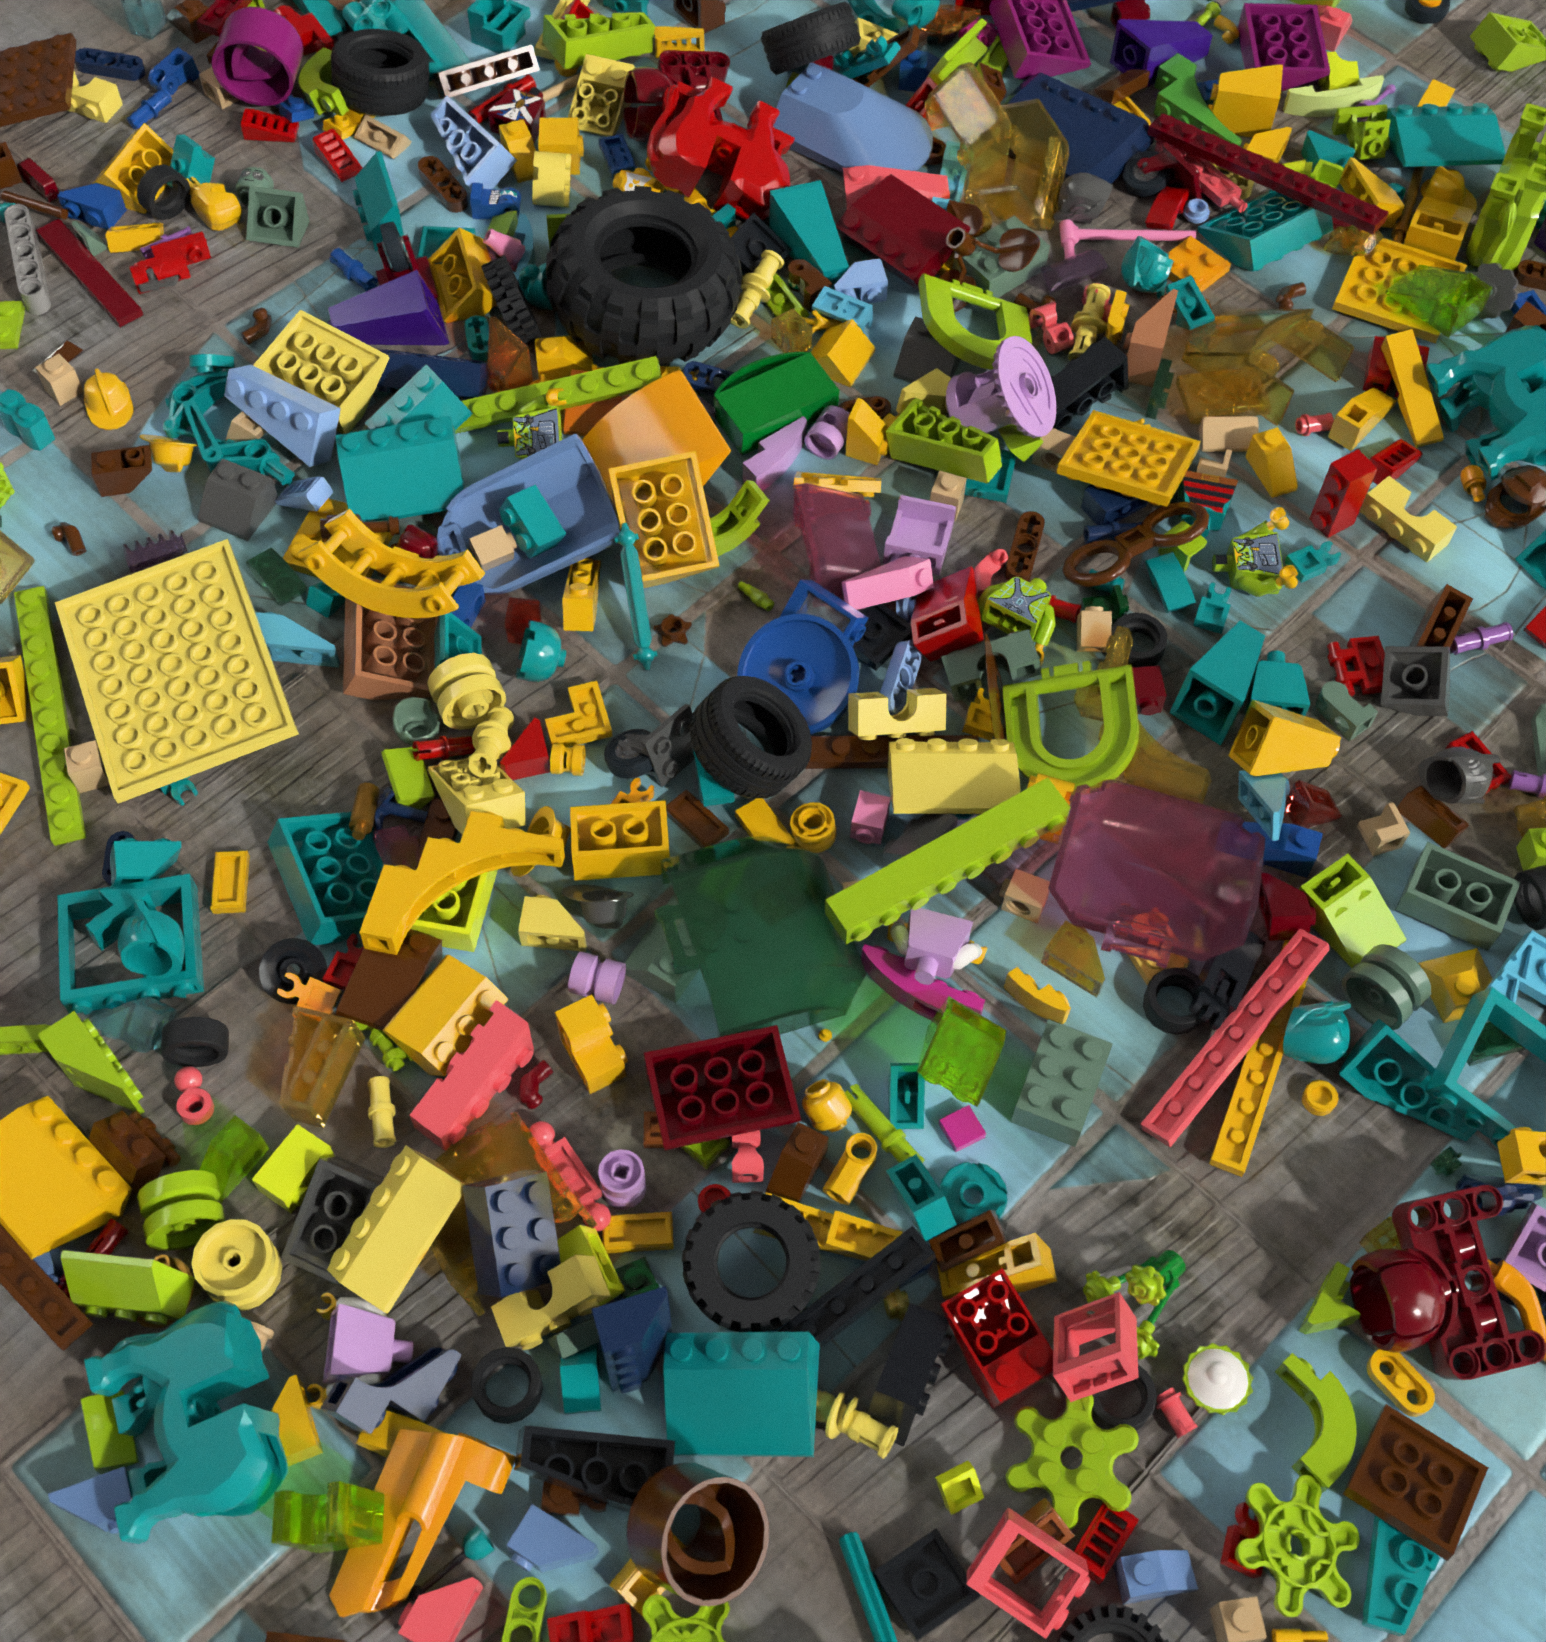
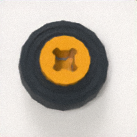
M1450 0L1405 1V11L1412 19L1421 23L1430 24L1443 20L1450 8Z

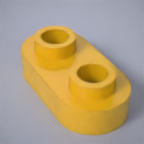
M1379 1349L1370 1356L1367 1361V1373L1370 1379L1401 1412L1408 1416L1418 1417L1432 1408L1435 1402L1433 1388L1399 1352L1393 1353ZM1380 1364L1386 1365L1389 1368L1390 1375H1385L1381 1372ZM1407 1393H1412L1416 1396L1417 1404H1413L1408 1400Z

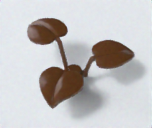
M949 200L946 211L970 226L971 230L967 233L964 229L956 227L947 234L946 243L956 252L954 258L958 261L961 272L955 269L943 273L939 279L952 282L955 279L960 281V286L963 282L976 286L974 278L965 276L967 270L962 260V257L971 255L976 246L1000 254L999 264L1006 271H1020L1031 262L1040 247L1041 241L1034 232L1028 229L1013 228L1003 233L1000 237V248L982 243L973 238L983 227L984 215L982 211L973 204ZM952 298L954 313L968 304L967 302Z

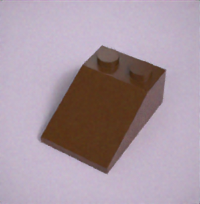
M410 929L397 955L363 948L336 1009V1015L382 1031L442 961V940Z

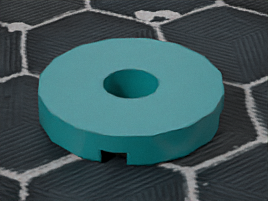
M964 1162L950 1168L941 1179L939 1188L945 1195L956 1224L959 1225L989 1210H995L1000 1220L1006 1209L1007 1188L999 1173L982 1163L969 1164L970 1162ZM968 1189H976L982 1195V1201L977 1204H971L964 1199L963 1193Z

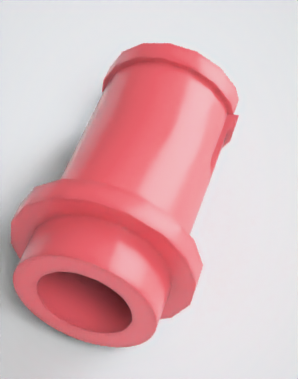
M1331 413L1314 416L1303 414L1296 419L1295 428L1297 433L1303 436H1309L1314 432L1330 431L1334 418Z
M1172 1387L1157 1396L1156 1402L1158 1405L1155 1407L1157 1410H1162L1178 1439L1198 1426L1194 1423L1179 1397L1182 1394L1180 1392L1176 1393Z

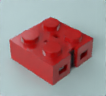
M1375 336L1370 347L1362 388L1364 391L1375 387L1386 393L1389 383L1393 379L1381 349L1384 337ZM1418 345L1426 373L1430 347ZM1373 382L1383 384V386L1374 385ZM1396 390L1394 397L1396 398L1399 397L1398 390Z

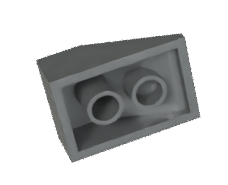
M339 1156L319 1158L281 1259L342 1287L343 1285L327 1271V1268L330 1265L334 1252L341 1248L350 1234L352 1224L362 1215L371 1200L373 1191L377 1186L381 1185L385 1177Z

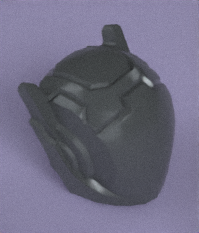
M1079 172L1071 175L1060 188L1058 195L1059 212L1054 213V220L1069 219L1071 221L1091 224L1093 218H1097L1103 209L1113 185L1090 173Z
M1451 747L1421 761L1418 772L1425 789L1435 800L1451 804H1483L1485 802L1483 796L1489 789L1493 777L1492 764L1499 763L1500 758L1496 754H1481L1465 747Z

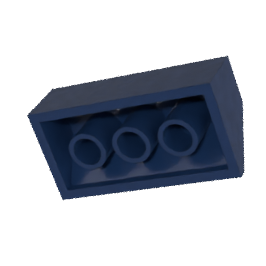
M387 349L379 350L389 356V361L378 382V391L395 393V388L401 389L427 364L455 395L460 396L461 401L486 395L494 362Z
M666 1286L592 1309L601 1352L613 1392L620 1390L621 1393H629L641 1388V1383L649 1380L665 1350L666 1334L672 1333Z

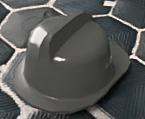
M587 884L568 886L563 888L561 892L564 897L579 901L586 922L602 929H619L622 927L623 918L627 910V899L634 896L632 892L617 891L603 886Z

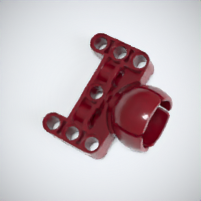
M666 50L661 52L657 69L638 67L628 71L624 85V102L656 104V106L624 108V122L628 136L636 141L648 142L653 126L663 113L664 93L671 85H677L678 81L700 92L704 91L711 77L725 83L730 66L729 57L717 51ZM720 108L715 109L714 116L719 121H723Z
M1491 1185L1468 1187L1398 1204L1392 1212V1223L1396 1229L1402 1250L1393 1248L1377 1249L1361 1256L1354 1262L1351 1268L1354 1274L1350 1278L1353 1306L1355 1310L1361 1313L1358 1320L1365 1333L1372 1336L1371 1341L1377 1348L1393 1353L1407 1352L1428 1342L1435 1372L1446 1380H1472L1536 1364L1545 1357L1546 1342L1538 1332L1533 1330H1508L1477 1224V1221L1492 1218L1502 1211L1503 1197L1495 1187ZM1477 1195H1479L1482 1199V1210L1478 1207L1476 1203ZM1445 1202L1449 1205L1451 1210L1449 1218L1446 1216L1444 1212ZM1412 1210L1418 1215L1417 1225L1411 1220ZM1466 1274H1468L1471 1279L1470 1289H1468L1465 1285ZM1521 1339L1525 1344V1351L1523 1354L1519 1349V1342ZM1488 1347L1491 1349L1493 1356L1490 1363L1486 1358ZM1455 1355L1458 1357L1460 1361L1458 1371H1456L1453 1366V1358Z

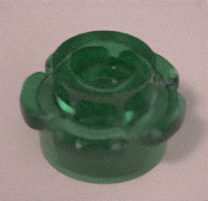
M1451 1146L1441 1152L1429 1163L1436 1171L1435 1175L1438 1176L1443 1173L1448 1177L1462 1165L1458 1160L1462 1153H1457Z

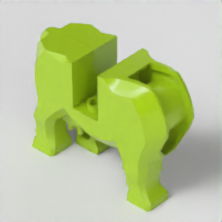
M1528 103L1524 108L1520 125L1514 132L1502 165L1493 180L1490 193L1483 205L1469 241L1466 256L1471 266L1479 268L1481 264L1499 263L1502 266V270L1511 269L1514 271L1520 263L1546 200V132L1541 143L1536 142L1539 132L1546 125V108Z

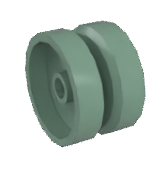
M1380 944L1374 946L1359 964H1355L1342 979V990L1347 1001L1366 1021L1374 1024L1380 1019L1392 1030H1396L1409 1019L1413 1011L1418 1010L1431 995V983L1424 970L1407 953L1394 946Z

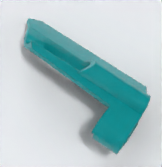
M361 0L360 2H350L343 9L342 16L353 31L363 29L391 30L418 41L435 62L429 63V81H432L433 73L471 62L424 0Z

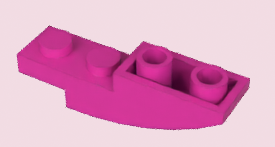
M864 944L860 964L869 976L896 1001L917 1014L939 1024H943L946 1014L978 1025L985 999L980 998L972 991H960L949 987L945 982L934 979V982L929 985L921 984L915 979L916 971L904 966L905 957L892 954L881 946L872 947Z

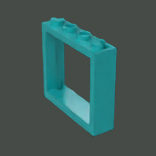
M190 873L57 895L60 1002L69 1014L75 1011L76 1014L84 1013L87 1015L94 1010L106 1008L116 1010L122 1009L129 1004L141 1002L152 1004L160 1001V999L170 997L186 998L188 994L204 992L198 888ZM100 889H145L149 893L155 907L182 903L186 970L164 979H146L143 977L76 989L74 920L95 917L97 914L107 910L98 892Z
M1491 987L1472 995L1425 1092L1439 1101L1441 1107L1451 1110L1462 1118L1465 1125L1478 1130L1489 1138L1490 1142L1498 1148L1497 1142L1510 1134V1130L1518 1127L1458 1084L1457 1080L1487 1020L1545 1063L1546 1026Z

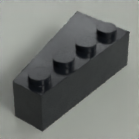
M1104 337L1099 342L1091 344L1085 353L1077 359L1069 361L1063 370L1055 376H1051L1056 396V419L1053 428L1059 430L1069 424L1076 413L1081 416L1088 413L1092 404L1098 400L1102 404L1112 397L1110 393L1118 389L1120 392H1123L1129 388L1128 357L1108 338Z
M525 1425L518 1432L514 1470L630 1512L636 1495L647 1480L663 1468L673 1465L675 1441Z

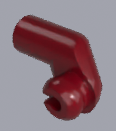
M544 1060L539 1062L520 1080L519 1099L521 1103H525L526 1107L531 1110L537 1108L543 1101V1097L538 1093L539 1084L553 1073L552 1068Z

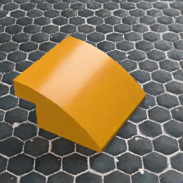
M679 370L651 382L630 395L608 412L582 439L603 477L615 509L616 504L609 468L696 450L702 484L704 486L731 452V449L685 375Z

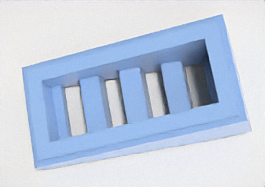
M317 476L292 481L275 502L280 506L318 511L332 495L333 490L324 477Z

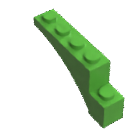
M1177 53L1158 67L1154 87L1160 92L1157 95L1155 104V115L1158 117L1162 113L1171 115L1175 119L1194 125L1198 129L1241 146L1242 139L1225 127L1203 100L1195 79L1196 64Z

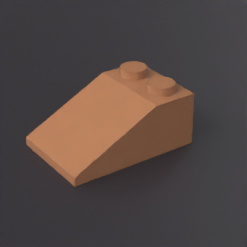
M1172 289L1135 322L1133 333L1127 332L1123 349L1128 350V353H1123L1128 357V382L1148 387L1154 386L1178 290Z

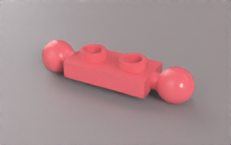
M544 1121L534 1123L528 1130V1141L533 1147L543 1149V1151L535 1155L536 1161L543 1171H547L549 1180L571 1213L574 1215L583 1209L585 1226L595 1228L597 1231L604 1230L610 1224L611 1213L607 1206L595 1202L603 1196L601 1189L565 1137L555 1143V1131L549 1123Z

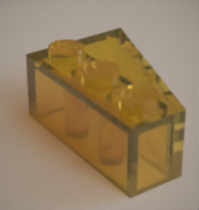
M293 1005L292 1015L294 1023L292 1034H289L288 1038L290 1051L288 1063H285L279 1104L294 1121L324 1128L365 1041V1036L351 1019Z

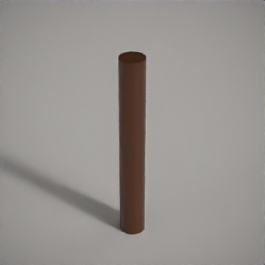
M9 191L1 193V199L5 202L22 204L28 209L63 220L68 217L67 209Z

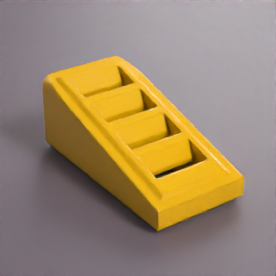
M655 26L653 46L656 58H659L661 52L666 50L705 51L704 29ZM692 38H696V44H692ZM682 39H686V44L682 43Z

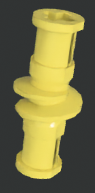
M764 250L758 267L754 269L753 273H746L742 277L741 289L743 292L739 296L737 310L731 318V323L738 328H748L750 317L758 308L760 302L766 303L770 300L771 296L766 289L771 285L777 270L781 269L784 265L783 258L772 250Z
M1092 283L1087 286L1086 303L1082 311L1074 315L1071 330L1076 335L1073 350L1068 355L1069 361L1077 359L1085 353L1091 344L1096 343L1097 334L1104 333L1107 329V324L1102 318L1105 301L1110 297L1111 291L1103 284Z
M496 706L491 708L488 712L487 721L477 725L473 731L472 742L476 751L470 756L468 767L478 777L485 778L494 774L497 768L496 760L503 758L511 748L508 730L514 723V715L506 707Z
M817 1389L816 1421L826 1423V1437L834 1439L842 1432L856 1443L861 1442L877 1451L878 1457L884 1459L894 1444L898 1427L891 1425L889 1428L871 1418V1415L866 1412L856 1410L859 1401L857 1397H854L848 1404H845L844 1392L839 1393L835 1398L834 1395Z

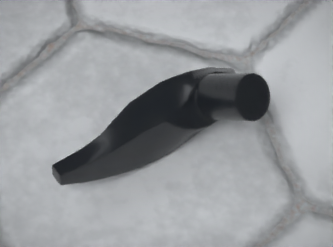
M962 19L940 35L928 34L927 43L941 46L949 44L956 37L963 22Z

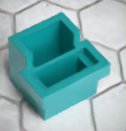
M476 0L467 9L471 42L498 54L510 51L526 34L525 22L531 17L530 8L512 0Z

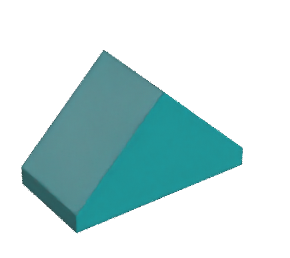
M1309 130L1306 134L1301 154L1304 160L1306 159V162H1312L1313 172L1319 159L1344 168L1349 158H1353L1356 149Z
M890 1063L887 1081L889 1121L896 1129H924L925 1063Z
M598 1343L564 1359L560 1357L564 1414L601 1411Z

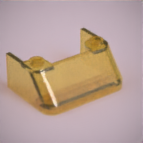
M972 62L960 64L929 93L925 101V120L928 122L931 131L951 126L960 140V150L957 152V157L960 165L964 166L967 170L965 193L969 195L1004 184L1012 128L1007 113Z
M1039 98L1001 105V112L1011 124L1007 143L1009 148L1015 153L1016 159L1009 186L981 190L980 196L993 214L1001 221H1006L1012 216H1016L1030 229L1037 231L1050 230L1054 224L1053 215L1057 211L1058 195L1068 163V142Z

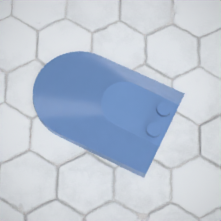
M811 62L781 93L777 105L780 113L773 127L795 138L790 147L791 150L842 173L843 168L865 165L917 171L926 163L931 155L933 135L928 122L915 110L827 67Z
M573 434L466 487L447 506L446 509L448 511L437 533L439 556L452 555L468 549L474 557L469 546V538L501 525L506 533L511 532L516 542V537L509 526L503 523L498 509L507 497L533 485L537 486L566 532V535L556 547L531 559L517 545V548L514 549L513 560L484 571L485 575L482 579L475 582L483 585L484 594L498 595L517 590L619 543H615L614 538L621 531L617 511L598 467L582 439L577 434Z

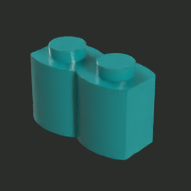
M7 389L0 394V419L4 428L10 434L21 437L29 448L41 451L55 440L53 431L41 408L27 403L23 395L15 390Z

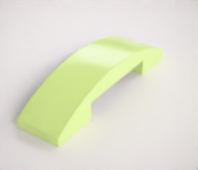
M1380 75L1360 78L1355 87L1315 92L1313 86L1288 89L1283 111L1287 114L1305 117L1335 116L1337 108L1355 107L1365 99L1375 100L1379 96L1384 77Z

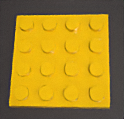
M1365 232L1332 309L1399 332L1413 329L1415 337L1436 344L1467 265Z
M1093 410L1058 463L1056 474L1066 476L1070 480H1079L1092 484L1100 489L1106 488L1116 491L1126 497H1135L1148 501L1153 505L1167 507L1195 458L1201 441Z

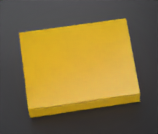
M850 319L826 329L811 353L833 381L851 388L875 353V347L856 322Z

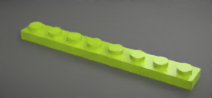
M657 356L463 400L461 402L473 414L455 430V433L513 421V416L518 415V411L522 406L533 398L546 394L548 390L554 388L564 389V391L558 393V400H566L567 403L558 406L560 410L633 394L651 382L662 378L659 360Z

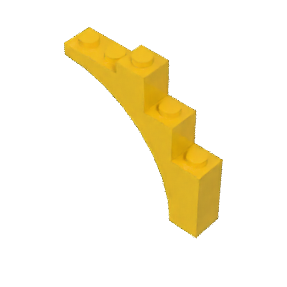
M471 811L460 843L448 838L435 839L428 837L417 870H412L405 865L391 866L384 864L359 932L364 949L397 955L408 931L432 903L460 883L485 872L525 865L562 867L565 858L563 839L550 834L538 835L527 833L518 828L506 829L503 816H498L488 811Z

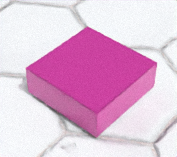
M969 1105L939 1119V1126L955 1153L986 1137L985 1130Z

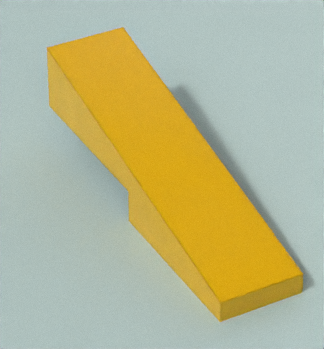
M1413 329L1387 335L1381 349L1399 392L1397 402L1415 448L1443 441V432Z
M781 1197L783 1201L795 1206L801 1215L808 1220L813 1228V1233L818 1241L820 1250L868 1261L903 1233L837 1210L832 1214ZM754 1228L753 1233L775 1238L765 1230Z

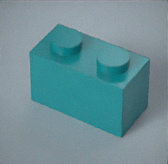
M536 485L507 497L498 509L503 523L509 526L516 537L518 547L526 553L529 559L556 547L566 535V532Z
M917 1154L886 1170L899 1202L925 1242L957 1225L945 1195Z

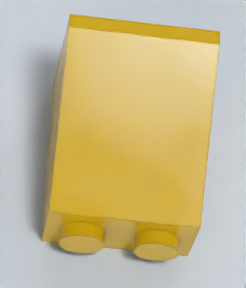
M1277 64L1220 73L1218 84L1213 83L1210 100H1214L1213 105L1208 104V108L1235 135L1253 138L1257 133L1270 131L1280 100L1283 65Z
M1252 699L1228 756L1253 776L1328 767L1332 758L1339 751L1341 737L1316 719Z

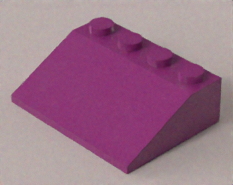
M992 0L989 10L1014 78L1027 79L1029 76L1039 72L1052 77L1090 67V59L1067 0Z
M1244 3L1237 27L1240 33L1239 40L1244 69L1277 64L1283 65L1281 92L1329 76L1330 66L1317 5Z

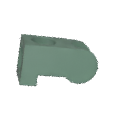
M1336 681L1325 683L1316 700L1317 710L1348 741H1351L1371 727L1378 713L1370 703L1363 708L1349 695L1346 686Z

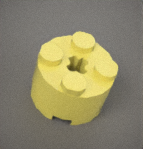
M534 151L533 204L569 207L571 154Z

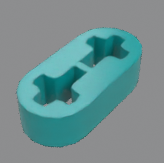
M471 316L464 323L470 358L472 360L489 361L494 356L489 322L483 316ZM475 328H480L481 333L475 334ZM483 344L484 350H478V345Z

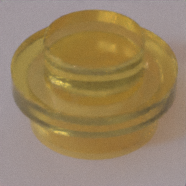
M898 1287L886 1296L883 1302L888 1319H897L898 1322H901L909 1306V1298L905 1290L900 1291Z

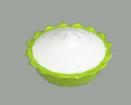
M1212 1342L1207 1347L1199 1346L1196 1352L1188 1355V1361L1183 1365L1184 1375L1182 1381L1186 1386V1394L1193 1399L1196 1406L1204 1408L1208 1413L1216 1412L1225 1415L1228 1412H1237L1240 1406L1247 1404L1248 1396L1253 1393L1251 1383L1254 1377L1249 1372V1363L1242 1360L1240 1352L1232 1351L1227 1345L1218 1346Z

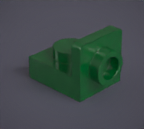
M1113 585L1111 595L1082 598L1081 601L1082 611H1085V608L1090 606L1103 607V611H1112L1111 626L1129 610L1127 595L1122 594L1120 585Z
M646 1257L615 1269L625 1290L621 1294L623 1299L660 1288L659 1284L655 1281Z

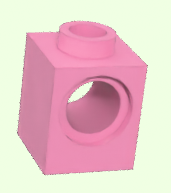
M860 790L851 822L850 838L857 839L865 844L875 843L881 845L889 815L891 797Z

